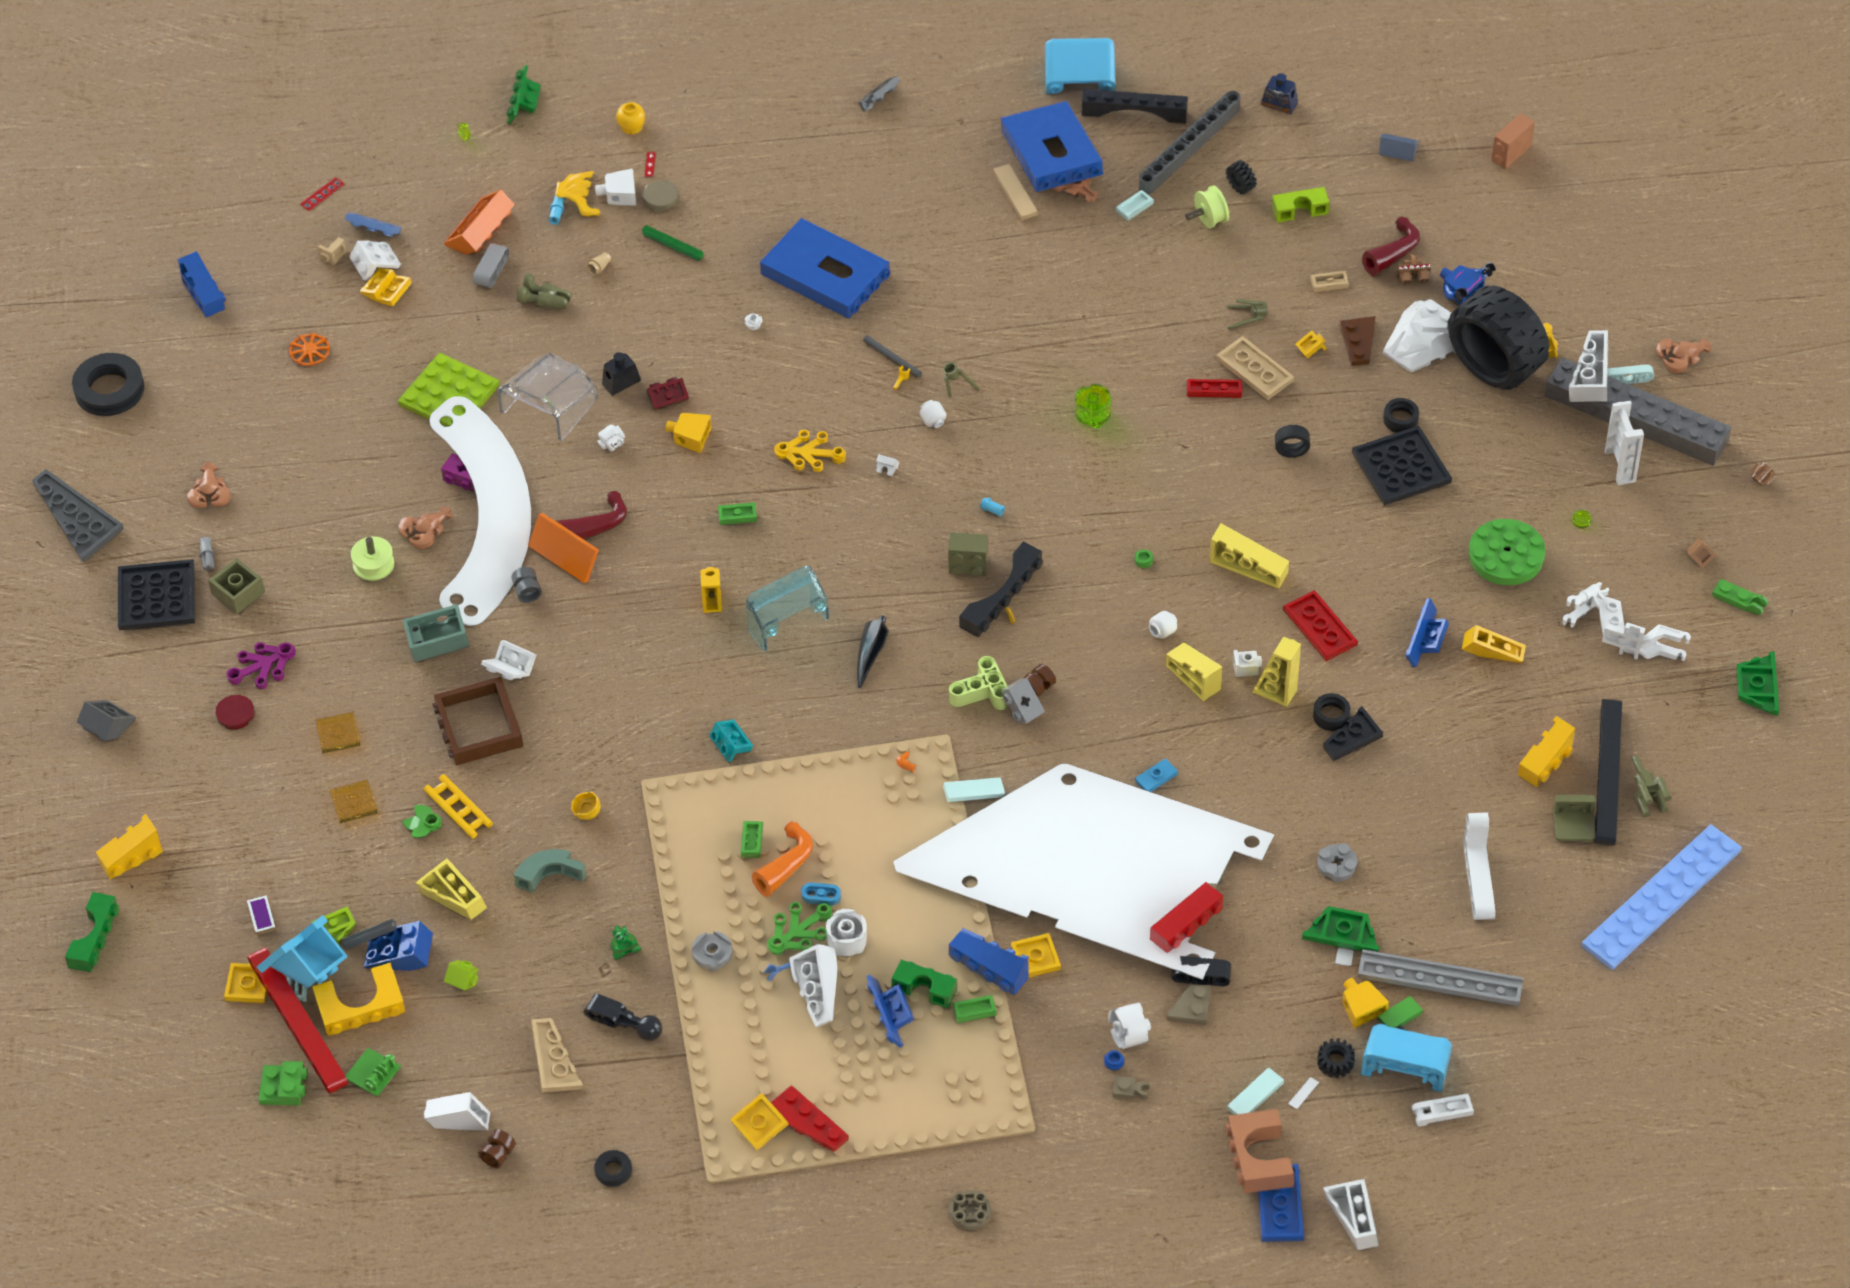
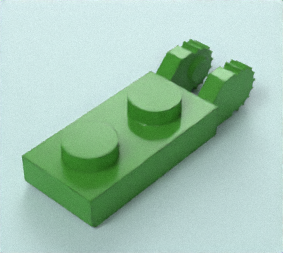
M1720 579L1712 592L1713 597L1757 615L1762 614L1764 611L1761 606L1765 607L1769 603L1768 599L1762 595H1755V593L1723 579Z

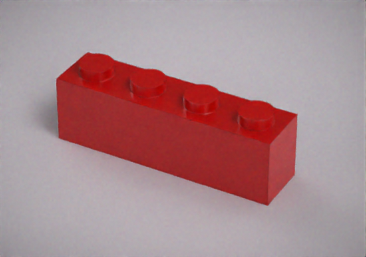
M1205 882L1150 927V940L1166 953L1176 949L1186 937H1191L1198 927L1204 926L1210 917L1222 910L1223 895Z

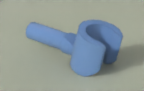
M790 963L777 967L769 964L763 974L769 973L770 975L767 980L771 981L778 972L790 968Z

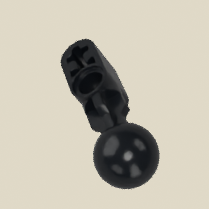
M594 994L584 1009V1014L589 1019L611 1028H616L617 1026L634 1028L637 1030L639 1037L645 1041H654L662 1033V1023L656 1016L636 1017L622 1003L600 994Z

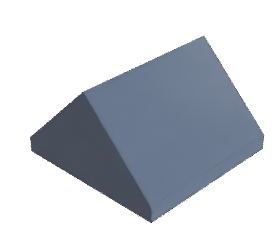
M1381 134L1379 155L1414 161L1420 140Z

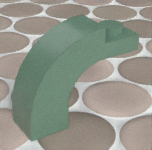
M550 849L540 851L525 859L513 876L516 887L533 893L538 883L548 875L563 874L583 882L586 877L585 864L578 860H572L571 852Z

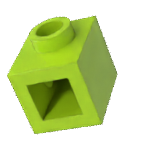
M453 961L448 965L444 982L462 990L473 988L478 981L477 973L479 969L472 966L473 964L468 961Z

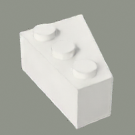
M1365 1180L1323 1187L1326 1201L1356 1248L1361 1250L1379 1246Z

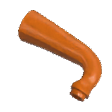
M789 822L784 830L789 838H794L798 841V845L752 873L754 886L765 897H770L806 861L812 852V838L797 822Z

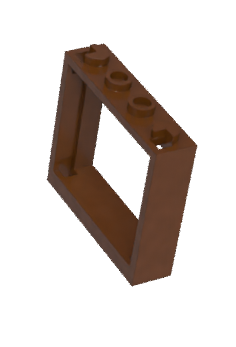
M501 676L434 695L435 703H432L434 713L439 714L440 718H437L440 729H444V733H442L445 744H449L447 751L449 757L454 758L456 765L524 747L522 734ZM497 693L511 734L458 748L444 707Z

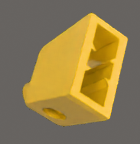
M682 413L677 422L667 421L665 431L673 433L676 445L701 453L712 427L711 415Z
M707 567L700 570L703 613L722 612L720 570L714 567ZM711 591L715 592V597L713 598L708 597V593Z
M1350 978L1344 982L1343 985L1346 990L1343 992L1342 1003L1354 1029L1378 1018L1380 1014L1388 1010V1000L1369 981L1357 984L1354 978Z

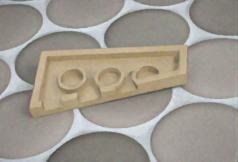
M552 1018L532 1019L531 1028L541 1093L582 1090L583 1084L568 1057L569 1054L561 1042V1037Z

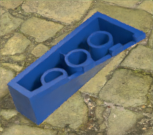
M964 928L949 943V956L952 960L962 963L972 972H977L986 981L995 983L1004 992L1015 995L1028 980L1029 957L1024 954L1019 957L1015 955L1014 950L1010 948L1003 950L999 947L998 943L994 941L988 943L984 937Z

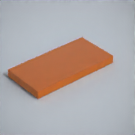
M544 513L538 515L528 547L583 583L588 582L599 549Z

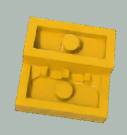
M379 267L360 292L376 302L394 306L412 284L410 277L395 275L392 269Z

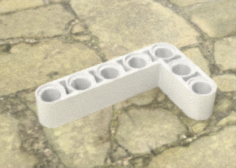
M1467 813L1464 832V854L1474 920L1495 919V903L1486 848L1489 832L1488 813Z

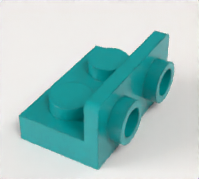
M734 719L715 722L709 737L727 762H731L735 754L752 750L753 744Z

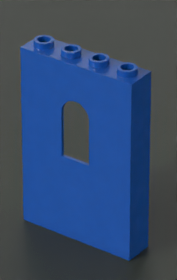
M1067 101L1001 118L1002 133L1036 192L1103 175L1102 159ZM1059 137L1068 152L1067 155L1061 158L1051 156L1043 140Z
M800 218L760 261L761 275L848 319L858 312L860 306L868 301L870 295L878 290L880 284L888 279L891 272L889 261L803 218ZM828 256L850 267L853 273L848 278H839L817 266Z

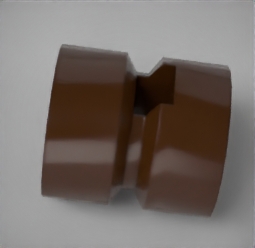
M1043 663L1036 666L1031 671L1032 673H1028L1023 677L1028 679L1037 697L1056 683L1053 671Z
M494 1129L487 1139L488 1142H485L479 1150L478 1156L488 1166L498 1169L506 1160V1155H509L516 1146V1141L507 1132Z

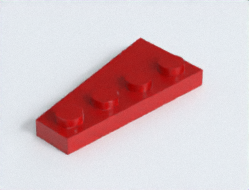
M792 1085L770 1102L789 1124L788 1126L793 1128L796 1133L810 1137L812 1141L833 1152L849 1140V1135Z

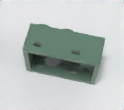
M458 604L403 619L414 662L470 647ZM440 616H448L444 621L436 620Z

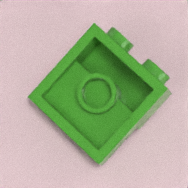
M283 1061L282 1065H263L258 1099L259 1105H301V1098L305 1097V1085L303 1083L308 1078V1068L304 1067V1063Z

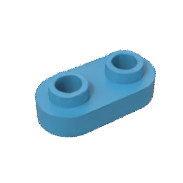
M810 882L803 885L801 897L803 901L810 904L825 903L836 905L841 900V890L833 884Z

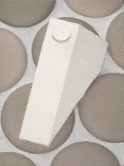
M816 944L789 959L793 980L798 983L801 989L799 993L808 1004L807 1010L815 1027H821L833 1021L838 966L835 947Z

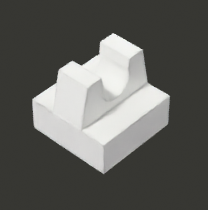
M878 454L876 472L882 474V470L888 468L887 475L892 477L895 470L898 469L899 461Z

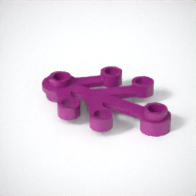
M258 642L254 646L256 654L248 653L247 651H240L237 654L238 661L242 664L248 661L256 663L242 670L233 667L226 673L228 682L232 685H238L243 677L261 669L259 676L255 679V684L258 689H265L267 687L266 678L272 663L278 661L277 667L272 671L273 679L275 681L283 680V670L287 660L295 656V647L288 642H283L278 647ZM266 652L272 653L270 656H264Z

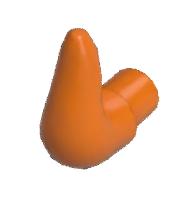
M909 751L896 759L897 765L902 769L911 772L915 771L916 765L907 761Z

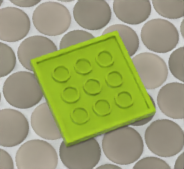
M439 352L398 399V405L429 420L431 414L449 398L456 396L469 399L480 409L500 386V380ZM456 405L452 408L453 414L457 416H462L466 412L465 408L461 405ZM444 416L440 418L439 422L442 426L449 427L453 424V419L449 416Z

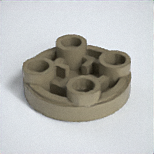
M657 180L648 184L644 189V202L656 213L676 206L679 203L678 188L670 181Z
M957 1192L953 1195V1199L950 1202L949 1216L953 1224L962 1230H978L988 1223L991 1216V1205L986 1194L983 1192Z

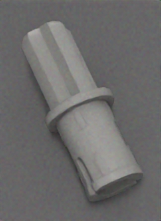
M202 537L199 540L201 549L199 556L202 559L203 569L210 572V570L214 569L213 557L215 554L212 550L211 539L209 537Z

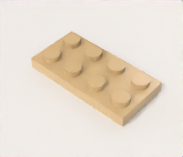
M1243 336L1216 355L1217 361L1267 400L1294 382L1292 374Z

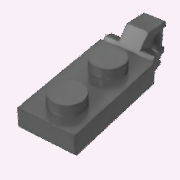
M895 76L886 79L864 96L865 98L858 102L862 111L873 108L874 102L882 100L886 92L890 93L895 90V85L900 82L899 78Z

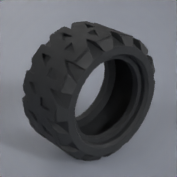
M1493 285L1479 288L1458 306L1448 319L1447 329L1449 338L1458 358L1474 376L1495 388L1499 387L1502 390L1517 388L1548 359L1549 339L1540 318L1522 298L1502 287Z

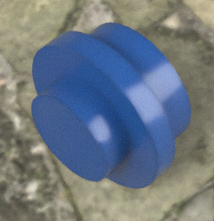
M1109 1051L1104 1057V1064L1110 1070H1119L1124 1065V1056L1119 1051Z

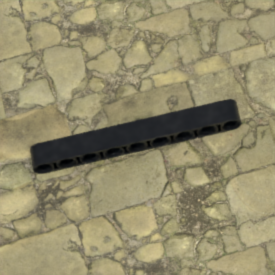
M1602 699L1595 827V843L1616 844L1622 700Z

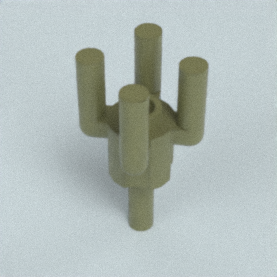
M1639 756L1632 757L1631 760L1638 773L1634 777V781L1639 790L1635 793L1634 798L1643 817L1650 815L1647 805L1653 803V797H1655L1661 812H1668L1669 809L1665 801L1671 800L1672 797L1663 778L1657 777L1655 779L1653 772L1644 769Z

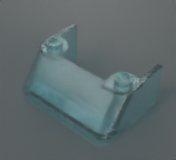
M804 566L756 590L747 597L748 632L763 651L767 650L766 638L772 637L778 632L780 621L808 607L813 612H820L825 620L829 619L828 599L814 570L810 566Z

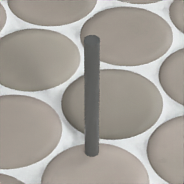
M868 335L864 337L863 341L899 366H904L905 370L910 368V373L917 378L922 375V372Z

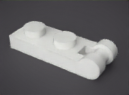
M1469 1094L1423 1101L1412 1105L1413 1113L1417 1116V1126L1420 1127L1428 1123L1472 1116L1474 1113ZM1424 1111H1430V1113L1424 1114Z

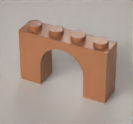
M1278 1109L1228 1116L1225 1132L1226 1136L1231 1138L1229 1148L1230 1152L1235 1155L1233 1157L1234 1169L1239 1171L1237 1173V1181L1239 1186L1242 1185L1244 1193L1294 1187V1172L1290 1157L1259 1160L1249 1155L1246 1151L1247 1147L1255 1142L1281 1138L1282 1125Z

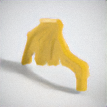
M594 171L569 174L562 182L557 183L555 195L558 198H567L577 204L582 216L590 217L599 216L600 214L599 209L589 208L586 199L583 198L588 196L591 182L585 179L592 178Z

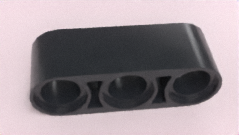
M1180 956L1181 965L1196 966L1198 964H1210L1203 979L1172 969L1171 978L1175 982L1224 987L1230 984L1232 965L1227 960Z

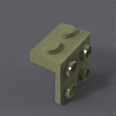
M1555 795L1553 814L1555 839L1557 841L1592 842L1595 840V795Z

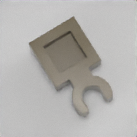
M1115 1076L1113 1098L1133 1100L1134 1095H1137L1141 1099H1148V1092H1144L1142 1089H1149L1150 1083L1143 1081L1137 1084L1135 1083L1136 1078Z

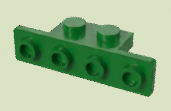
M524 65L522 69H518L515 75L517 80L512 87L514 93L509 100L511 106L506 113L508 124H511L515 119L519 108L532 114L536 110L541 85L526 78L527 65Z

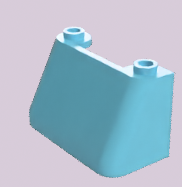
M1109 38L1051 39L1045 44L1046 94L1059 93L1063 90V84L1098 83L1099 90L1116 91L1114 41Z
M1384 1024L1375 1025L1371 1029L1365 1048L1361 1075L1371 1077L1372 1072L1375 1070L1382 1074L1384 1068L1423 1077L1422 1083L1429 1081L1432 1084L1433 1091L1442 1092L1452 1052V1044L1444 1037L1438 1038L1388 1027Z

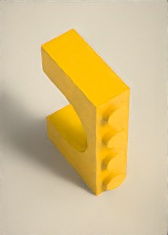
M391 963L371 968L377 993L369 1004L362 1007L352 1008L342 1004L337 998L332 980L312 986L327 1036L339 1034L348 1029L359 1028L362 1025L375 1023L381 1019L391 1016L395 1017L406 1012Z

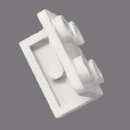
M357 241L349 256L363 280L369 281L376 267L399 268L401 265L386 242Z
M501 640L495 658L482 660L481 665L485 666L487 671L501 673L505 679H521L522 677L530 676L537 655L508 641Z

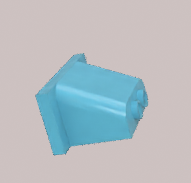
M322 915L301 933L277 949L260 963L257 968L262 973L269 967H272L309 988L315 982L320 984L328 978L327 974L331 976L339 969L337 965L348 956L323 926L328 921Z

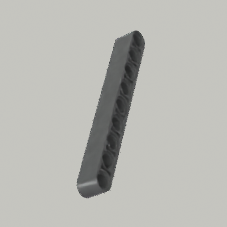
M1228 91L1139 175V191L1143 190L1146 194L1153 193L1240 110V93Z

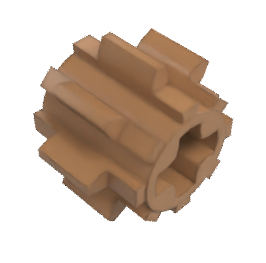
M1761 462L1760 465L1756 463L1751 469L1753 471L1750 475L1751 478L1761 486L1769 485L1774 480L1772 476L1775 472L1766 463Z

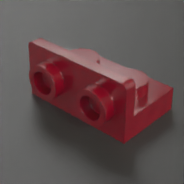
M673 377L663 384L659 382L649 385L646 391L654 410L689 400L683 378L677 379V377Z

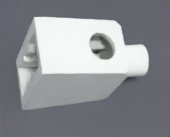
M633 169L606 174V184L595 185L596 196L607 195L609 205H636Z

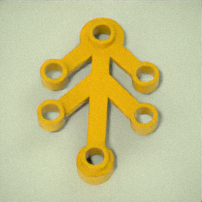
M801 430L795 439L788 443L779 442L774 447L775 455L779 459H788L797 471L805 468V460L814 472H821L823 470V462L818 459L816 460L813 456L831 457V460L836 464H841L846 460V452L842 447H835L833 450L814 449L828 441V434L825 431L818 432L817 438L802 447L796 446L802 442L809 441L810 434L808 430ZM793 454L800 455L802 458H796Z

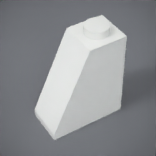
M470 1092L427 1100L424 1118L436 1129L487 1131L490 1112Z

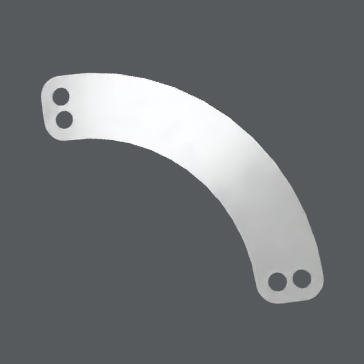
M456 396L446 400L431 414L430 426L457 453L472 479L478 502V528L476 539L467 561L457 576L441 592L439 601L442 608L453 605L450 602V597L453 594L461 595L464 601L458 606L464 625L475 626L482 623L499 606L513 585L512 573L522 567L531 531V504L522 467L503 433L473 402L465 397ZM456 405H461L465 408L466 412L462 416H457L453 414L452 408ZM449 416L453 419V424L449 427H444L439 422L440 418ZM468 605H473L478 609V613L472 617L467 616L464 613V608Z

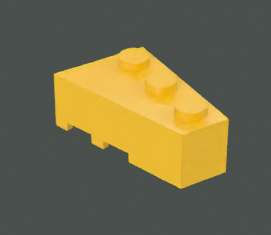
M1555 716L1552 720L1554 723L1549 732L1545 730L1542 733L1543 740L1537 746L1533 745L1519 764L1518 776L1535 787H1538L1541 782H1546L1550 773L1553 770H1557L1565 757L1568 758L1573 752L1572 745L1575 727L1558 716Z
M146 814L141 817L142 821L136 826L132 827L130 825L126 828L127 833L119 839L117 837L113 838L96 851L98 862L109 879L120 876L127 870L137 867L163 852L157 829Z

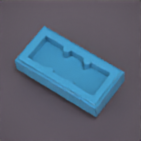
M1165 758L1137 776L1135 782L1142 790L1152 792L1177 776L1178 770Z

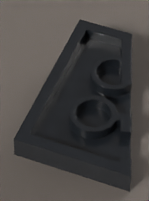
M1361 706L1357 713L1350 717L1341 729H1337L1323 743V748L1331 759L1336 761L1382 738L1383 732L1363 706Z

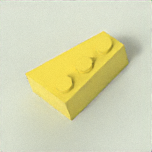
M1182 643L1166 654V666L1202 701H1205L1221 690L1222 666L1186 643Z
M445 859L415 882L421 894L470 920L487 908L481 895L448 859Z

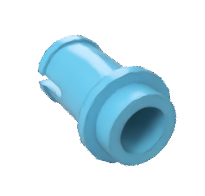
M989 497L983 498L980 504V508L983 511L987 510L999 517L1005 511V506L991 501Z

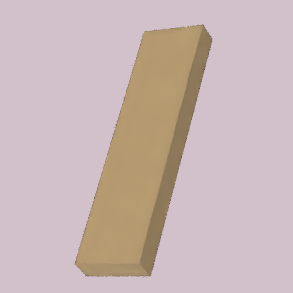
M1010 164L994 168L993 174L1021 221L1038 216L1036 207Z

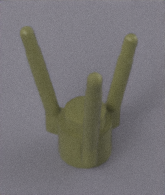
M1237 299V303L1250 305H1227V308L1251 309V314L1255 315L1253 318L1228 326L1229 330L1254 321L1263 320V316H1267L1268 313L1267 303L1263 301Z
M947 362L944 365V380L949 397L952 396L950 380H957L960 375L976 390H979V387L962 369H958L954 362Z

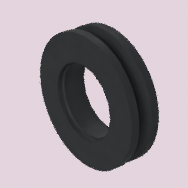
M102 353L90 357L79 365L72 378V386L79 406L88 413L98 416H113L128 411L139 402L144 392V381L139 365L129 356L120 353ZM115 374L126 379L124 386L111 394H99L90 389L94 381L105 375Z

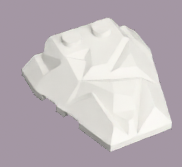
M1431 299L1424 302L1415 301L1403 312L1383 350V355L1412 373L1430 365L1434 359L1439 358L1442 360L1446 354L1450 352L1455 353L1447 329L1451 312Z

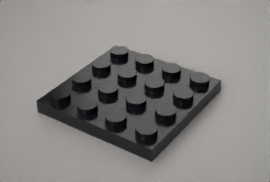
M1420 426L1352 448L1353 456L1384 506L1452 483V477Z
M194 559L118 566L119 631L195 623Z

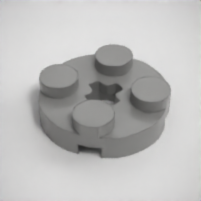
M1345 843L1329 845L1320 850L1317 868L1325 878L1327 876L1336 882L1345 881L1353 876L1357 868V856L1350 849L1349 845ZM1335 860L1341 861V864L1337 866L1336 863L1332 862H1334Z
M713 932L714 934L702 933L693 942L692 957L700 967L713 972L718 971L732 957L731 941L725 934L720 932ZM716 948V952L709 953L708 949Z

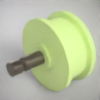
M1210 186L1205 192H1196L1194 195L1196 210L1185 214L1187 220L1199 216L1203 224L1209 229L1214 228L1216 223H1226L1229 220L1226 200L1216 186Z
M363 538L351 550L353 570L358 577L364 580L376 581L383 579L394 568L392 547L383 538Z

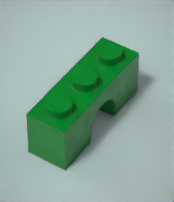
M900 960L891 978L892 988L900 985L904 994L909 996L918 986L930 988L929 1002L947 1009L957 992L956 978L949 974L936 972L932 968L916 965L911 961Z

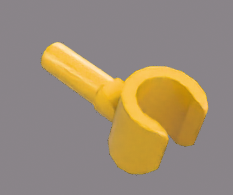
M900 366L898 380L893 386L894 390L898 389L903 380L909 379L910 368L907 371H903L904 366Z

